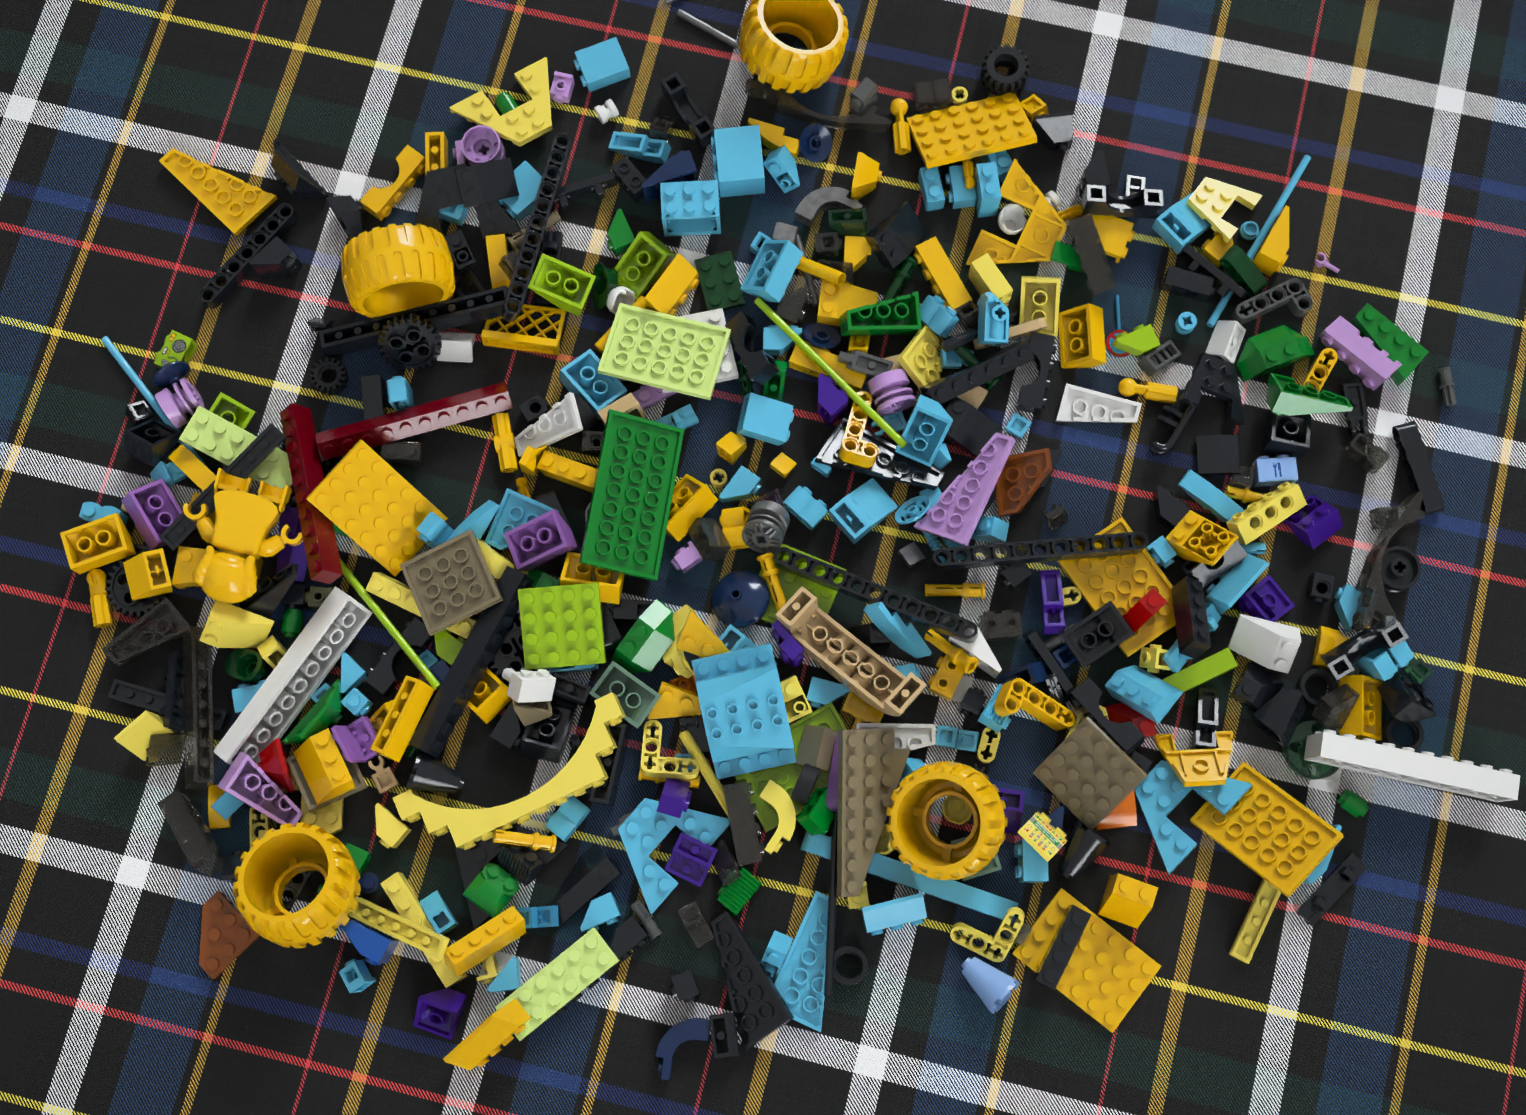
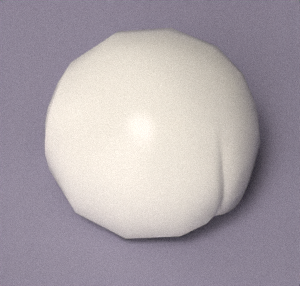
M1013 203L1003 207L998 215V225L1004 233L1016 235L1022 232L1027 222L1024 208Z
M624 286L613 288L608 294L606 306L610 312L616 315L619 303L632 305L635 302V293Z

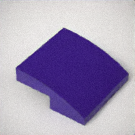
M681 832L664 870L702 887L718 849Z

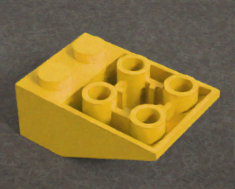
M1190 510L1167 535L1166 540L1181 558L1214 566L1239 536Z

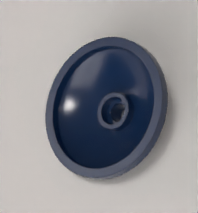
M738 570L724 576L716 585L712 595V607L717 618L725 625L729 626L731 624L735 628L748 627L759 621L765 614L770 601V593L766 582L758 574L748 570ZM739 592V596L735 598V593Z

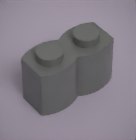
M865 77L850 94L849 110L854 116L862 118L877 101L878 86L869 78Z

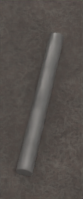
M682 9L678 10L677 16L739 50L737 40Z
M797 234L795 246L803 252L802 257L807 258L801 236ZM803 271L813 307L818 306L819 299L812 275Z

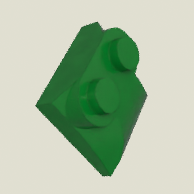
M487 863L462 895L490 917L494 918L501 913L520 887L517 880L500 866L494 863Z

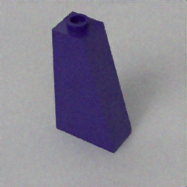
M285 506V510L281 513L279 519V536H281V530L286 524L291 529L288 532L289 539H295L298 533L302 532L297 508ZM304 541L297 546L285 544V548L277 554V572L295 562L298 564L297 577L292 584H295L296 581L304 582L307 567Z

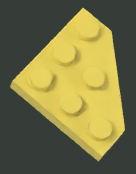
M927 324L922 326V329L916 333L896 359L919 389L940 379V373L942 372L941 358L937 353L939 338Z

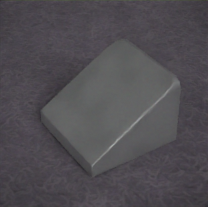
M776 222L772 239L789 240L795 244L799 228Z
M915 542L898 551V554L909 569L925 559V556Z
M1014 917L1013 923H1010L1011 926H1013L1015 920L1018 919L1017 917ZM1023 922L1014 942L1017 945H1021L1032 928ZM1003 930L1002 933L1008 938L1012 937L1011 932Z

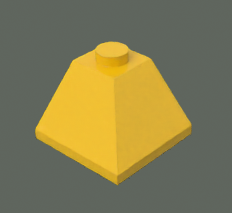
M858 152L851 190V198L856 200L861 199L876 189V184L881 182L882 171H879L880 163L862 152Z

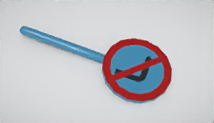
M1116 295L1117 330L1108 335L1106 348L1111 355L1122 358L1130 353L1112 346L1116 339L1115 336L1125 332V330H1121L1119 295Z

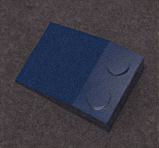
M690 150L679 151L671 156L642 184L645 203L661 199L660 183L698 181L697 168Z

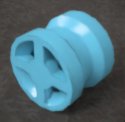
M1191 312L1181 313L1175 322L1176 331L1182 335L1190 334L1197 324L1196 316Z

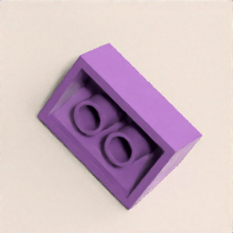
M162 478L128 492L121 500L151 551L167 545L159 536L183 513Z
M556 509L504 533L517 570L530 571L578 548L570 527Z

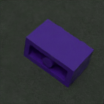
M666 778L657 812L677 818L681 817L682 811L687 812L692 791L689 790L690 782L676 778Z

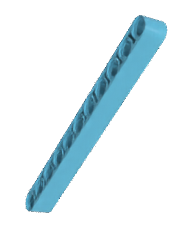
M806 830L800 849L830 860L831 837L823 834L811 836ZM877 853L873 854L867 871L869 874L1003 920L1008 909L1018 907L1019 904L954 880L927 878L923 874H917L912 871L909 864H904ZM1015 915L1012 916L1011 923H1013Z

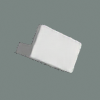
M1218 320L1206 353L1212 356H1219L1224 361L1234 364L1246 329L1238 321Z
M438 332V335H441L442 348H440L441 354L437 355V361L472 363V347L475 342V334Z

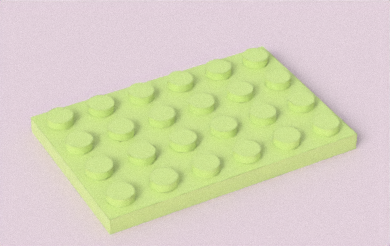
M619 303L597 371L599 374L711 400L729 342L731 329Z

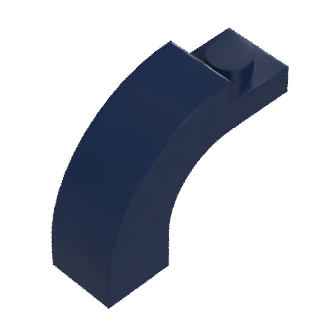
M687 1019L674 1025L666 1032L658 1045L655 1056L664 1058L663 1061H659L658 1074H662V1080L671 1079L674 1052L682 1042L687 1040H709L710 1019Z

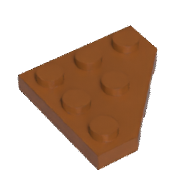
M1049 448L1009 455L996 483L998 516L1004 517L1020 514L1052 470Z
M217 891L202 906L199 965L212 979H216L260 936L251 929L242 914L221 891Z

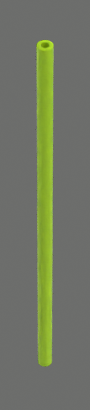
M760 297L754 301L901 448L907 444Z
M340 559L344 577L434 690L439 689L441 684Z

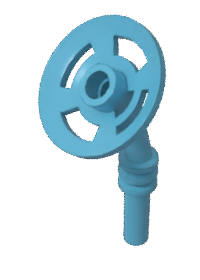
M916 496L907 500L896 511V522L898 524L920 522L923 519L922 516L929 509L930 500L926 496ZM922 531L932 551L942 548V544L939 543L940 541L937 539V536ZM938 556L942 563L946 562L944 557Z

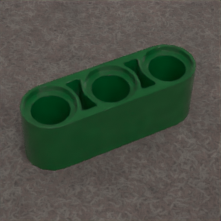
M1232 245L1219 260L1231 278L1249 293L1247 295L1249 298L1260 294L1267 286L1268 281L1239 246Z

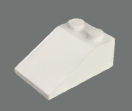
M1240 614L1228 647L1268 669L1288 674L1301 643L1300 628Z
M968 628L963 633L966 636H971L974 630ZM979 629L978 638L973 643H964L949 637L948 641L955 647L963 648L969 656L976 657L978 659L977 667L990 676L996 678L1001 672L1002 668Z

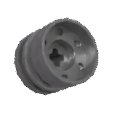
M763 500L755 503L750 510L742 531L743 541L756 552L765 554L775 552L781 547L789 526V513L782 505L774 501Z

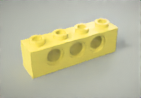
M1284 482L1275 491L1263 495V499L1248 505L1247 509L1243 512L1234 514L1232 519L1226 522L1229 531L1239 536L1237 541L1240 544L1247 545L1306 506L1307 502L1298 484Z

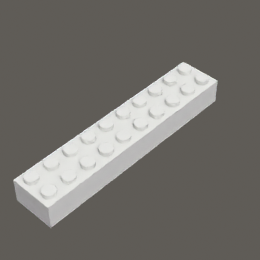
M335 586L213 752L230 765H232L240 751L248 754L256 764L260 762L259 754L272 741L277 738L281 739L339 660L341 654L344 653L372 615V612Z
M1323 730V732H1315V734L1307 736L1304 760L1493 802L1518 800L1520 775L1512 774L1513 771L1509 769H1499L1498 771L1494 770L1491 765L1480 764V766L1473 765L1474 762L1468 760L1457 762L1454 761V757L1441 756L1439 758L1435 757L1432 752L1422 751L1417 753L1414 748L1402 747V749L1395 748V744H1376V740L1368 738L1358 740L1355 735L1351 734L1340 736L1336 735V731Z

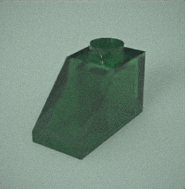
M866 208L828 210L829 227L844 237H864L867 234Z

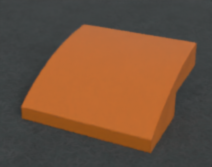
M1134 790L1096 826V830L1137 826Z

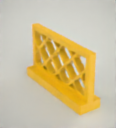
M523 304L521 310L524 314L515 321L509 322L504 326L500 321L502 319V316L486 320L484 330L482 329L481 338L484 346L559 356V345L566 311L557 308ZM534 312H540L542 317L534 321L530 315ZM554 314L561 315L560 320L554 324L549 319ZM527 317L531 324L523 328L519 322ZM546 320L550 326L542 331L538 324ZM498 322L501 326L497 331L489 330L490 325ZM516 324L520 331L515 334L510 333L507 329ZM535 327L539 333L535 336H529L527 331ZM554 329L557 333L556 339L547 338L545 334Z

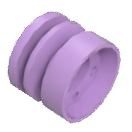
M486 125L472 127L464 134L461 140V149L470 166L506 158L504 145L498 133L491 127Z
M904 369L890 370L868 381L867 385L871 396L878 397L874 400V405L877 407L876 411L880 416L904 411L916 403V398L912 395L913 390L906 388L910 381Z
M185 377L179 380L183 388L176 382L172 384L175 390L174 394L167 388L155 394L161 409L177 429L189 422L186 413L189 412L193 416L196 411L195 408H198V406L205 408L201 395Z

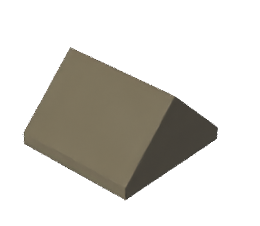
M512 699L513 709L524 727L549 718L553 714L551 701L517 703Z
M805 725L795 764L804 766L807 763L820 769V771L830 773L834 744L838 732L826 727Z

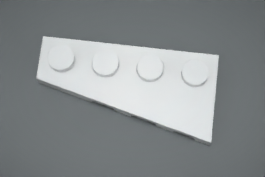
M1066 383L1055 422L1137 423L1142 403Z
M567 393L561 402L555 403L548 413L542 414L536 423L530 424L514 438L519 457H522L527 446L536 449L549 446L583 430L574 393Z
M855 723V729H894V748L914 750L936 744V724Z

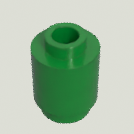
M508 92L499 94L495 99L496 106L502 115L519 107Z
M286 609L281 626V633L284 634V637L296 639V636L300 635L304 618L302 616L303 611Z
M1345 789L1336 801L1340 804L1339 807L1356 818L1359 815L1363 817L1369 809L1367 806L1368 801L1352 790L1348 791Z

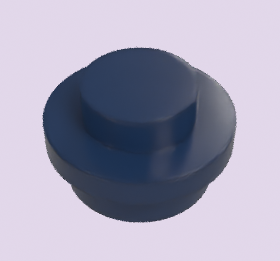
M365 873L359 879L361 890L365 893L375 892L380 884L378 876L374 873Z

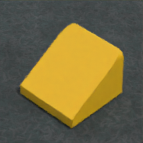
M781 452L770 463V468L786 479L797 463Z

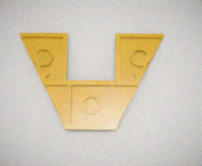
M1014 159L1000 188L1001 197L1032 210L1016 245L982 229L965 264L967 266L986 253L989 254L995 264L1050 262L1054 242H1060L1064 235L1067 224L1060 218L1057 211L1046 200L1043 193L1032 182L1017 160Z
M691 609L676 648L702 658L730 652L718 636ZM662 681L657 692L661 695V698L649 713L648 719L702 715L698 694Z

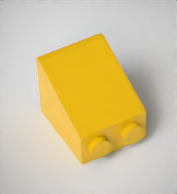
M1119 873L1110 875L1097 915L1137 929L1152 909L1158 887Z

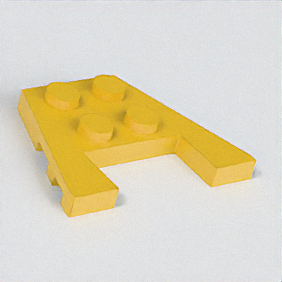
M1216 731V748L1176 750L1172 734H1157L1154 736L1153 741L1184 787L1225 785L1233 731Z

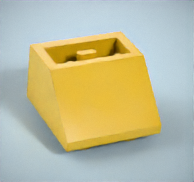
M163 548L142 552L123 562L132 601L173 592Z

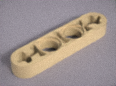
M1045 317L1010 327L1008 341L1047 328ZM978 338L973 340L975 350H980L993 346L988 344H977Z

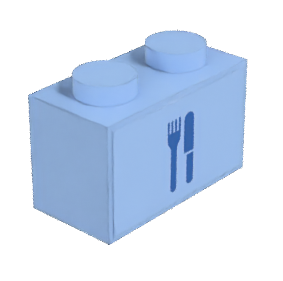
M1279 455L1277 458L1260 456L1252 463L1254 487L1278 486L1284 482L1295 483L1298 481L1296 457H1289V455Z

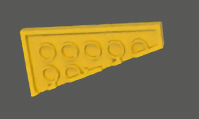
M174 148L159 160L236 237L278 199L272 193L269 194L259 187L245 183L235 176L195 160L193 157Z

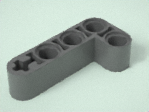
M1292 278L1238 304L1231 314V319L1244 325L1286 304L1294 316L1304 317L1312 308L1313 300L1302 281ZM1289 287L1294 288L1296 292L1290 291ZM1272 295H1276L1279 300H1275ZM1255 303L1261 304L1262 309L1258 308ZM1298 303L1303 304L1306 309L1301 308Z

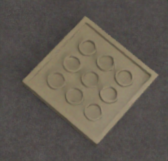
M471 529L400 564L426 629L431 636L503 601L477 538Z
M1089 717L1033 772L1086 827L1092 830L1148 776Z

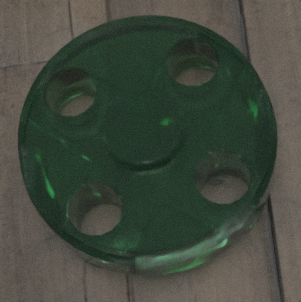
M1312 720L1298 724L1288 746L1285 748L1282 746L1284 758L1290 769L1306 780L1324 779L1333 775L1339 769V767L1304 760L1307 736L1314 734L1311 730L1313 725L1319 729V732L1333 730L1336 731V735H1340L1333 726L1325 722ZM1290 743L1296 744V753L1291 751ZM1310 765L1316 769L1315 776L1309 772Z

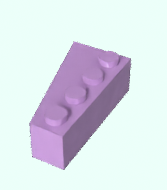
M1339 316L1319 335L1321 342L1326 347L1334 349L1338 354V359L1344 361L1349 366V370L1353 374L1358 375L1362 379L1363 384L1373 391L1402 365L1397 360L1395 362L1391 361L1388 358L1389 353L1385 350L1379 351L1373 344L1374 342L1370 338L1361 337L1360 331L1342 316Z
M241 751L217 786L280 825L291 823L295 826L303 814L265 772L257 766L252 758Z

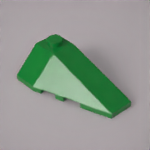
M1270 373L1266 402L1271 412L1276 415L1293 416L1353 410V406L1346 397L1327 390L1319 392L1307 383L1305 386L1294 383V378L1275 373Z

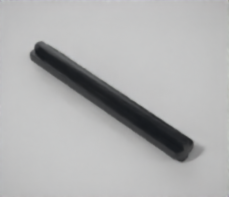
M1016 309L1009 311V323L1019 319L1020 313ZM978 326L941 343L942 350L949 352L977 339Z

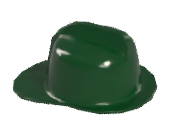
M597 263L593 269V275L596 276L593 284V302L597 309H602L607 302L610 291L618 287V278L615 269L605 268L602 263Z
M237 648L226 659L225 670L236 679L257 682L262 677L268 676L265 672L266 663L262 656L251 649Z

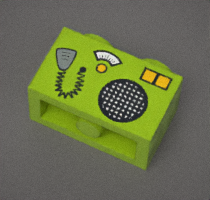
M172 330L166 336L161 351L156 354L154 364L159 369L166 364L176 361H183L188 364L198 344L192 338Z

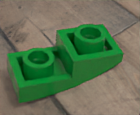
M1055 241L1050 261L1066 265L1067 269L1085 273L1089 254L1068 244Z

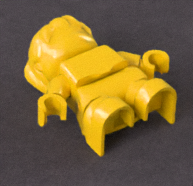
M218 468L214 483L215 523L210 517H207L209 509L205 503L201 505V511L196 515L191 513L192 506L188 503L183 505L184 514L189 519L197 522L196 526L201 538L217 549L223 550V552H215L212 546H207L203 557L199 560L192 573L194 583L201 586L204 593L210 598L233 604L251 597L257 591L256 559L274 556L285 548V544L297 546L303 542L302 532L298 533L295 539L288 538V532L291 529L287 524L283 526L281 536L277 534L269 538L270 532L279 521L281 513L289 502L292 489L288 485H285L283 489L261 481L257 496L249 493L253 481L252 478H239L227 474L223 469Z

